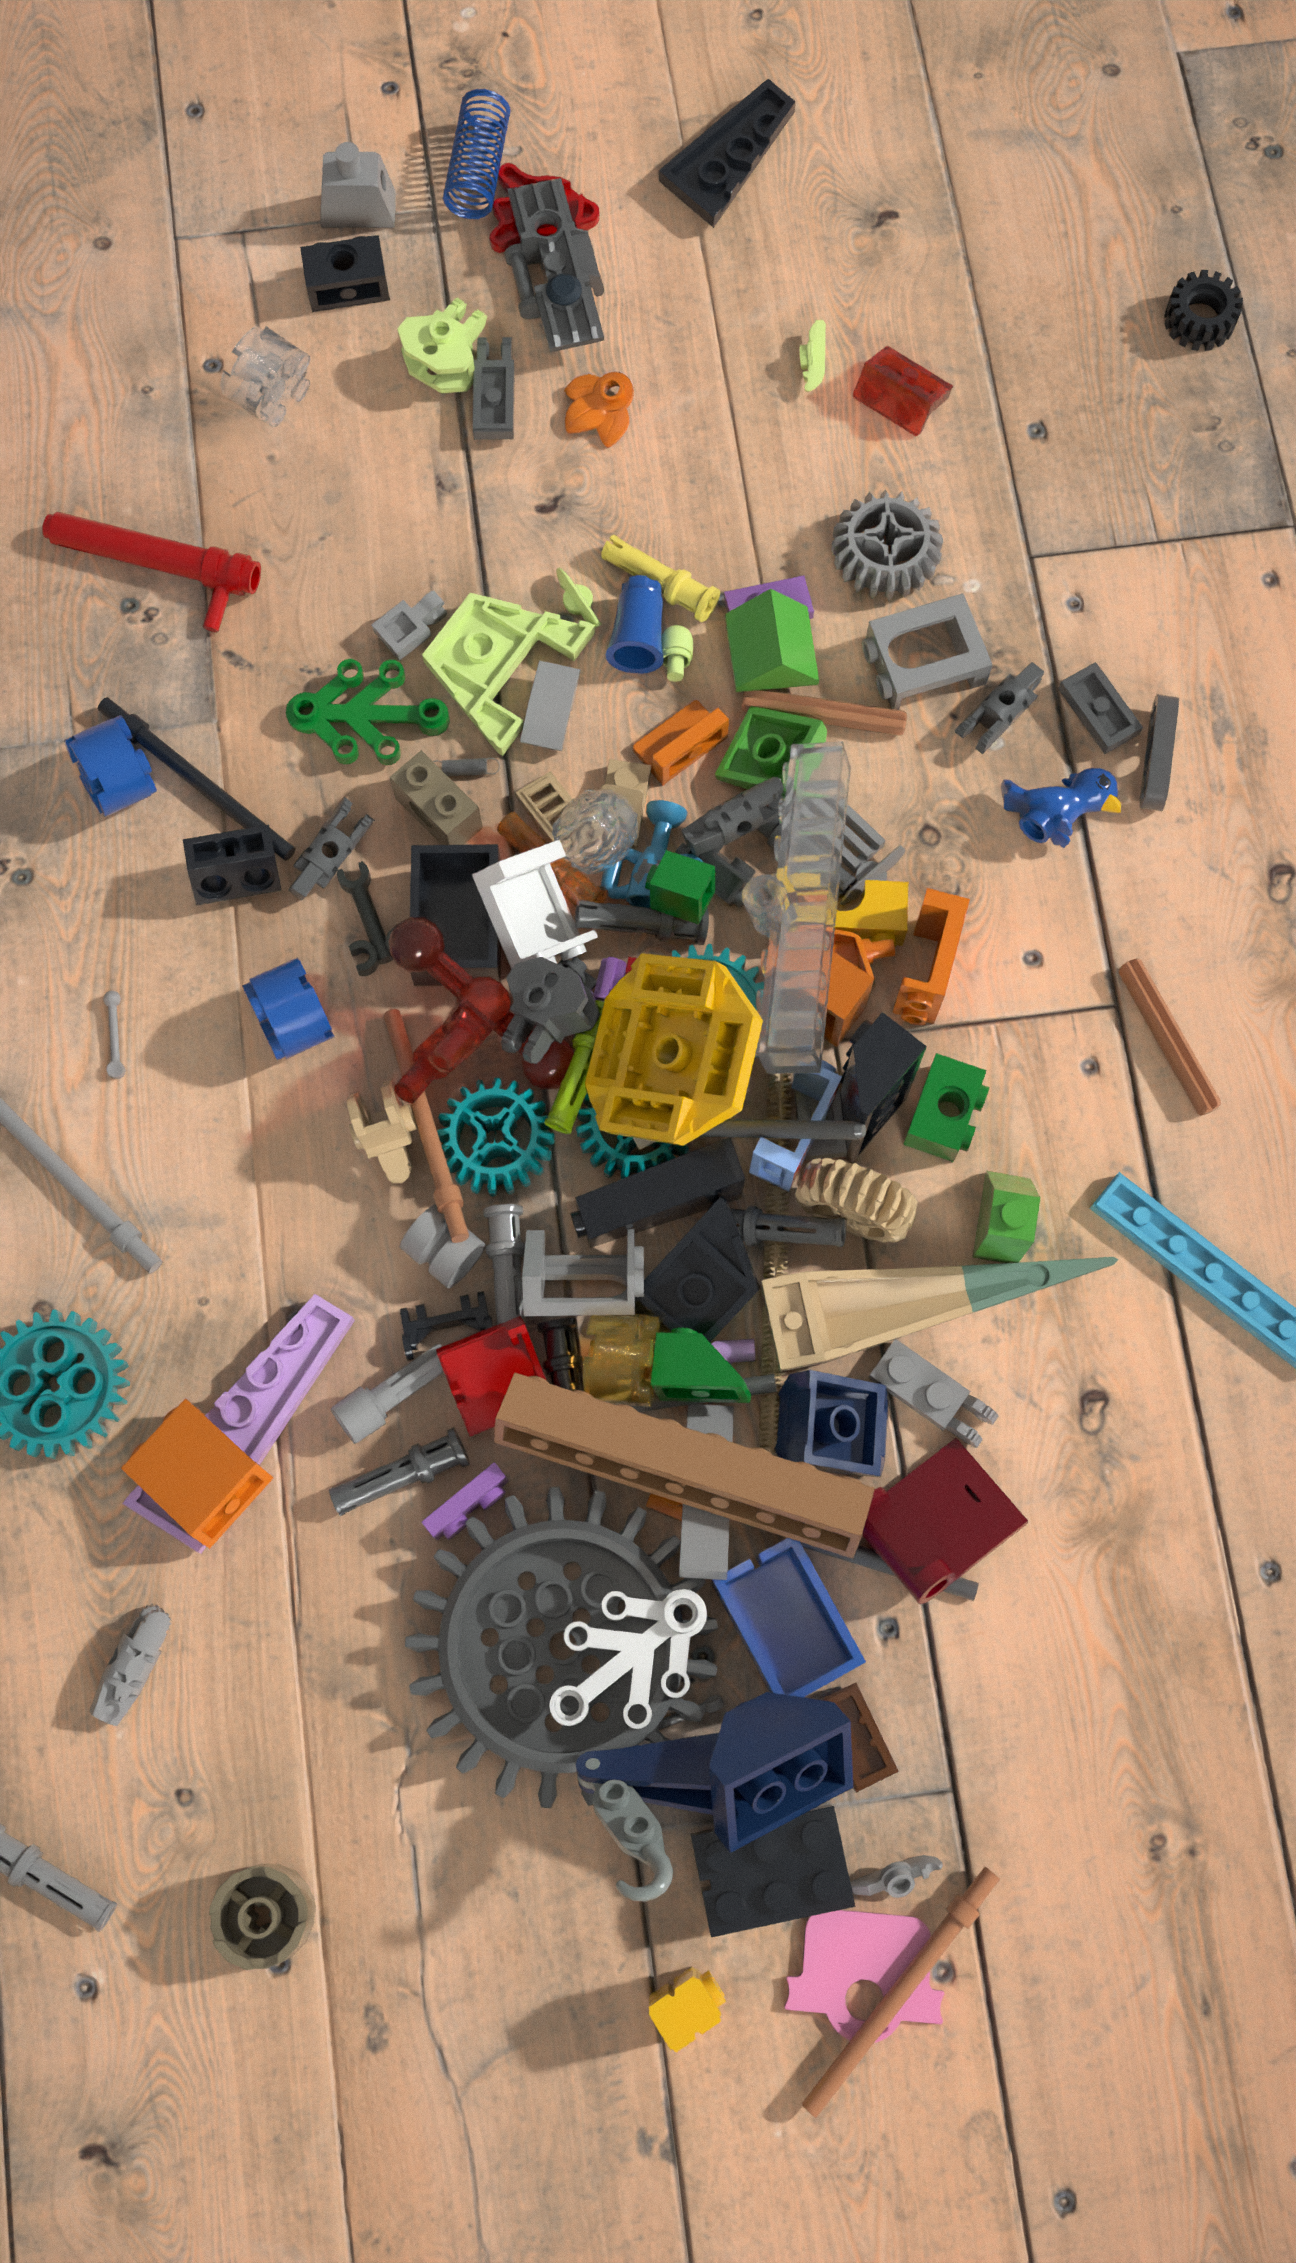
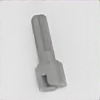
M440 1344L433 1346L371 1390L367 1387L365 1389L361 1386L330 1409L354 1444L386 1424L385 1419L387 1418L386 1412L444 1372L436 1353V1349L443 1346Z

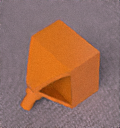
M827 928L801 929L770 970L769 990L766 997L774 998V1005L838 1047L867 1006L874 982V975L870 964H873V959L895 956L893 939L871 942L869 938L861 939L855 933Z

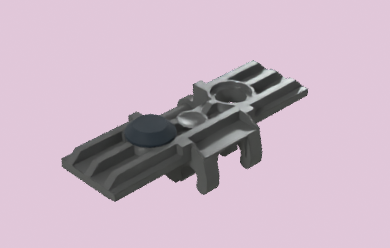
M561 178L507 189L521 243L508 247L504 255L507 264L513 270L521 301L518 305L521 317L524 319L541 318L550 352L603 341L604 334L591 288H593L595 296H601L604 294V285L597 267L588 231L576 228L572 220ZM544 224H550L557 228V231L551 236H541L536 232L537 228ZM540 264L541 270L545 271L547 283L536 285L533 288L527 265Z

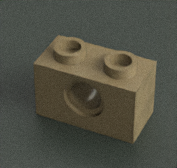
M422 750L390 776L395 798L441 845H464L483 828L479 807Z

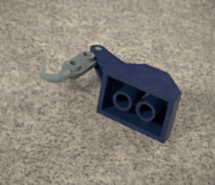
M765 1692L749 1701L740 1703L734 1709L726 1712L719 1733L583 1753L576 1761L578 1785L584 1792L593 1794L592 1800L595 1814L625 1854L633 1856L649 1865L654 1872L653 1881L646 1886L632 1887L620 1880L616 1883V1889L626 1898L645 1902L662 1895L672 1883L673 1868L670 1859L665 1853L661 1825L645 1803L713 1815L715 1834L731 1853L853 1788L851 1721L834 1702Z

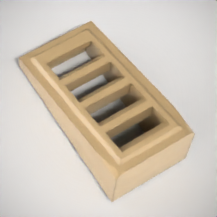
M551 771L515 792V796L547 843L560 840L566 855L559 859L560 861L595 841V828ZM548 786L552 791L536 802H533L530 798ZM558 799L560 804L542 814L539 810ZM564 811L568 814V816L552 825L549 823V820ZM575 824L576 827L564 835L559 836L557 833L568 825Z

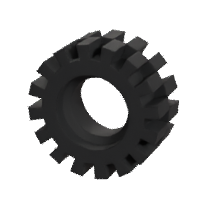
M1201 270L1198 278L1195 271L1188 273L1186 280L1183 277L1178 280L1176 287L1174 286L1165 310L1164 318L1166 320L1164 324L1166 329L1172 328L1169 335L1173 340L1178 336L1181 337L1179 345L1185 348L1186 344L1190 342L1193 343L1191 350L1199 351L1200 345L1204 344L1205 351L1213 349L1214 344L1218 348L1224 345L1225 340H1229L1232 336L1242 311L1243 298H1238L1241 292L1238 286L1230 289L1233 280L1229 277L1222 282L1220 280L1222 273L1215 271L1213 277H1208V270ZM1198 303L1208 305L1216 311L1218 316L1213 318L1200 317L1190 310L1189 305Z

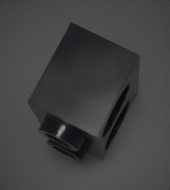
M269 825L183 839L187 871L196 906L282 891Z

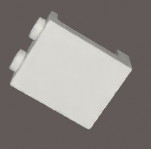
M560 840L499 861L472 874L511 969L516 963L544 957L557 963L554 957L557 954H560L563 961L587 952L584 943L598 938L595 929L582 935L578 932L550 863L566 856Z

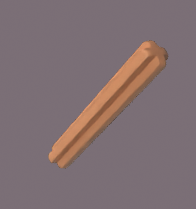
M769 690L744 691L742 699V711L745 713L748 712L750 706L822 720L824 725L897 736L904 734L907 722V713L902 710Z
M1136 958L1126 962L1119 969V975L1197 1114L1202 1116L1215 1111L1221 1105V1100L1142 960Z

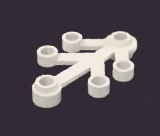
M686 1589L675 1590L668 1594L663 1601L630 1598L620 1591L608 1593L602 1600V1611L608 1619L620 1621L627 1616L658 1621L643 1634L590 1628L581 1621L569 1624L564 1631V1641L570 1649L583 1651L590 1647L621 1652L578 1687L567 1685L557 1689L550 1700V1712L553 1718L560 1724L567 1726L580 1723L587 1716L589 1702L633 1667L630 1699L624 1707L623 1718L631 1728L641 1729L646 1727L652 1718V1710L648 1702L654 1650L669 1637H671L669 1670L662 1676L661 1688L671 1698L684 1696L690 1686V1680L686 1674L690 1637L701 1631L707 1619L706 1605L702 1598L693 1591ZM613 1597H619L625 1602V1610L619 1615H612L607 1610V1603ZM680 1605L688 1606L692 1611L691 1620L687 1623L677 1622L673 1614L676 1607ZM576 1627L584 1628L588 1634L587 1641L580 1646L573 1645L569 1639L571 1630ZM679 1674L684 1678L685 1686L682 1691L673 1693L668 1690L666 1679L669 1675ZM567 1696H573L579 1702L578 1711L571 1716L565 1715L561 1710V1702ZM635 1704L644 1706L647 1711L646 1719L640 1724L631 1722L628 1717L630 1707Z

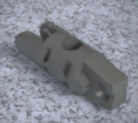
M1031 662L1016 677L1009 674L955 729V733L964 738L981 722L988 731L980 737L975 749L984 754L1037 699L1038 695L1033 691L1040 684L1044 670Z
M769 778L708 810L706 814L682 830L686 845L698 856L722 845H728L786 813L789 806L786 798L781 796L784 793L781 778Z
M345 797L321 827L313 842L304 850L293 865L301 873L288 891L300 900L307 896L315 884H318L323 889L328 885L340 865L351 854L375 821L366 814L356 823L354 831L349 837L337 829L336 826L348 815L353 804ZM322 846L332 850L333 858H328L323 854Z

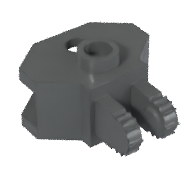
M544 957L516 963L506 978L514 1000L510 1010L515 1016L506 1028L507 1031L500 1042L502 1050L508 1053H516L522 1047V1044L525 1043L526 1045L522 1052L523 1060L531 1064H537L543 1058V1055L546 1054L553 1041L561 1044L565 1036L592 1030L601 1015L592 990L583 985L580 976L576 972Z

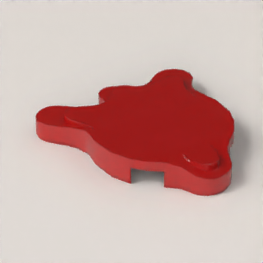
M505 163L500 167L498 182L507 193V189L561 178L575 227L587 231L598 224L600 219L598 205L586 199L583 194L580 193L579 195L571 188L570 181L562 177L550 175L532 176L521 171L512 163ZM509 197L497 198L493 202V213L499 224L490 233L489 242L495 252L502 253L508 247L521 242ZM544 224L538 227L536 232L541 236H551L557 231V228L550 224Z

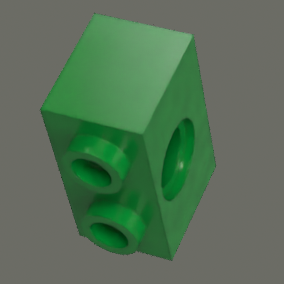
M936 1053L903 1145L954 1162L959 1150L967 1152L976 1129L975 1126L968 1124L973 1109L979 1112L982 1111L990 1088L982 1085L987 1070ZM945 1101L952 1102L958 1107L960 1115L956 1117L945 1116L940 1112L938 1104Z

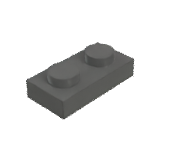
M1096 662L1061 681L1058 690L1104 754L1140 735L1143 726Z

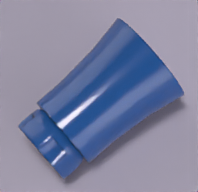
M636 575L629 577V580L622 584L621 593L618 597L613 632L605 654L608 663L618 670L627 673L644 674L659 669L663 664L662 585L658 581L652 580L647 576Z

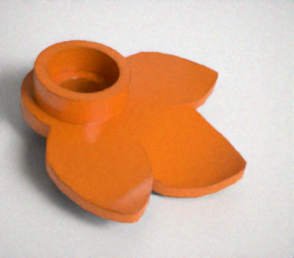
M610 372L602 377L585 374L573 379L564 389L567 396L574 401L566 412L565 429L567 433H581L596 428L606 448L613 446L621 439L630 424L627 408L634 397L633 384L625 374L620 372ZM614 386L619 387L616 395H607V391Z

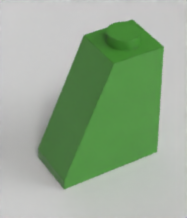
M986 1171L973 1258L1000 1263H1019L1032 1246L1035 1239L1041 1197L1031 1178Z

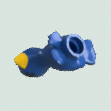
M1089 768L1080 773L1070 774L1069 778L1062 779V783L1068 788L1051 786L1026 790L1011 780H1003L1001 784L1004 810L1020 813L1019 826L1022 832L1029 839L1037 843H1045L1050 838L1055 846L1065 848L1070 843L1069 836L1073 833L1072 824L1080 815L1099 811L1121 813V804L1117 799L1118 787L1116 778L1105 769Z

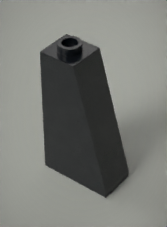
M731 1137L577 1196L575 1197L577 1211L571 1212L570 1215L577 1237L586 1236L589 1246L592 1248L628 1236L629 1229H634L635 1234L708 1210L711 1204L715 1203L721 1196L728 1203L742 1198L745 1177Z

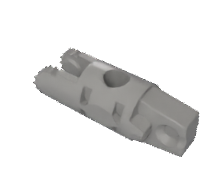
M153 1604L150 1606L146 1605L145 1608H142V1611L139 1612V1617H136L128 1634H123L101 1676L89 1712L95 1718L110 1725L118 1726L140 1695L149 1674L162 1652L159 1649L167 1635L166 1631L169 1630L171 1625V1618L157 1604L155 1606Z

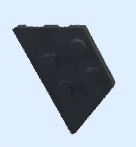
M723 1196L712 1205L644 1279V1297H635V1315H611L604 1323L608 1329L614 1331L621 1330L641 1336L644 1340L655 1343L656 1332L671 1333V1330L674 1328H689L697 1333H702L711 1342L759 1291L761 1287L728 1201Z

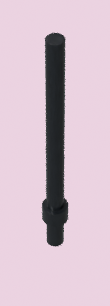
M109 697L104 698L99 703L98 711L108 719L120 715L124 718L132 735L131 743L142 745L243 828L267 825L149 730V724L138 715L127 713ZM270 828L274 852L284 861L289 860L295 853L296 848Z

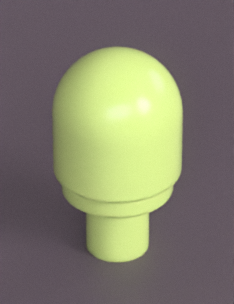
M673 625L662 633L663 665L667 667V679L678 682L683 679L684 668L689 666L693 658V637L687 628L681 625Z

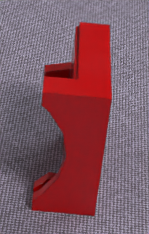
M521 1316L436 1349L437 1356L469 1437L495 1427L496 1416L514 1373L527 1377L537 1376L546 1380Z

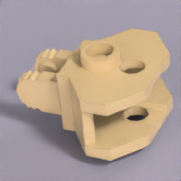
M391 1079L383 1082L384 1086L380 1088L385 1107L383 1111L370 1115L367 1104L359 1091L349 1095L346 1100L352 1123L349 1125V1129L358 1150L364 1148L368 1159L378 1156L388 1181H392V1184H403L408 1177L410 1178L409 1173L412 1172L411 1168H413L412 1160L409 1159L411 1155L407 1145L411 1144L413 1139L411 1131L416 1130L417 1125L410 1105H404L400 1092Z

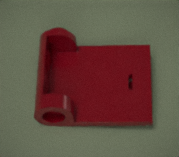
M955 1438L888 1491L883 1487L874 1490L862 1535L917 1603L924 1604L941 1593L1027 1525L1028 1520L961 1442Z

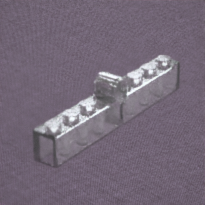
M843 741L791 745L790 761L783 764L782 772L786 797L785 799H780L778 805L782 832L774 840V854L778 862L777 873L760 875L751 879L742 891V901L753 927L758 933L769 938L768 950H763L761 954V970L765 981L764 989H758L756 1007L763 1022L755 1052V1057H759L767 1074L821 1073L851 765Z

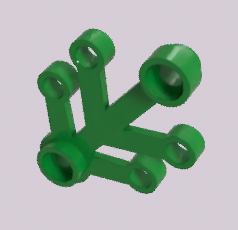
M355 659L343 660L337 667L338 675L316 694L310 692L297 694L288 702L286 707V717L293 729L305 734L316 733L333 750L335 759L345 765L357 760L359 756L357 742L351 736H341L329 722H345L375 751L377 760L383 765H393L398 762L401 757L400 746L394 737L383 736L371 723L417 724L420 731L428 736H438L444 733L450 724L447 706L444 702L435 698L425 699L418 706L373 705L388 691L399 688L405 681V672L402 664L393 659L384 661L379 667V676L346 704L331 703L348 688L358 687L363 682L364 673L362 666ZM348 670L358 671L354 677L348 678L344 676V673ZM391 670L399 672L395 678H387L385 674ZM304 708H313V711L308 715L299 713ZM429 710L439 711L435 717L424 715ZM348 745L353 747L352 751L348 754H340L338 752L342 746ZM386 746L395 748L394 752L390 755L380 753Z

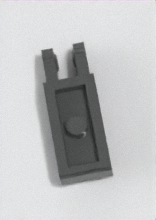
M478 337L477 360H474L473 382L474 440L514 439L515 365L512 337H503L502 360H488L490 349L487 337Z

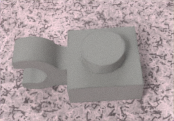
M433 590L426 594L412 608L402 600L371 626L374 633L400 661L431 637L427 625L438 623L448 613L442 607L444 601Z

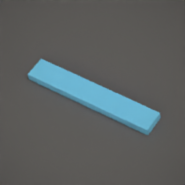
M1118 1172L1089 1209L1296 1369V1308Z

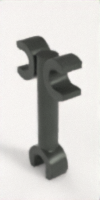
M361 861L358 863L361 872L359 879L355 881L346 879L342 869L337 870V878L341 888L345 892L352 894L370 941L358 940L348 946L352 957L362 953L369 955V959L365 963L356 966L359 976H368L376 971L379 964L389 963L393 959L403 962L409 961V946L402 949L395 946L398 940L409 935L406 927L402 925L393 927L387 936L385 935L368 891L371 875L367 865Z

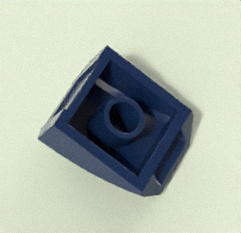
M813 1370L789 1374L778 1393L780 1405L777 1444L774 1447L777 1456L792 1462L809 1463L816 1467L817 1470L823 1472L881 1477L886 1456L888 1422L887 1386Z

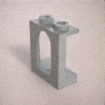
M964 593L869 621L866 639L862 640L866 661L869 664L874 663L878 673L876 685L880 697L883 700L888 699L891 709L899 710L902 698L965 679L968 680L971 689L986 685L992 669V662ZM944 622L957 653V656L917 668L907 669L898 666L892 661L889 656L888 647L890 642L901 634Z
M634 1229L628 1230L627 1255H545V1231L526 1230L522 1272L524 1316L635 1315V1297H644V1247L635 1246ZM545 1280H614L627 1287L623 1293L613 1297L544 1298Z

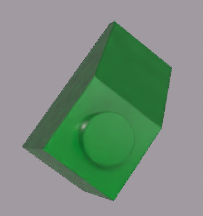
M674 1328L671 1330V1333L656 1332L650 1385L660 1401L750 1403L751 1393L744 1379L702 1333H697L689 1328Z

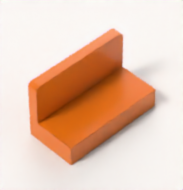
M694 700L633 745V752L643 764L651 765V773L664 785L728 738L729 719L719 707L709 713L698 700Z

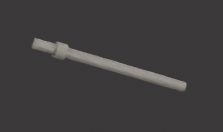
M0 1097V1123L111 1234L110 1241L122 1253L128 1251L149 1274L155 1272L162 1265L163 1261L141 1240L142 1233L130 1221L124 1222Z

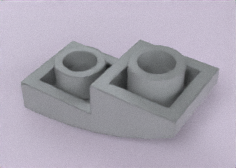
M539 660L523 725L521 743L562 752L570 712L573 709L580 669Z

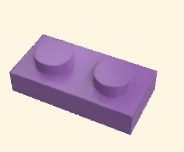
M495 1462L492 1463L426 1517L422 1524L436 1540H439L443 1535L450 1540L466 1527L465 1522L468 1520L466 1517L480 1505L484 1510L490 1508L506 1494L502 1487L509 1482L507 1477Z

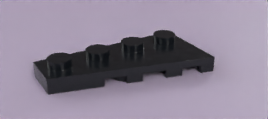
M770 79L765 80L659 170V182L714 228L795 113L796 101Z

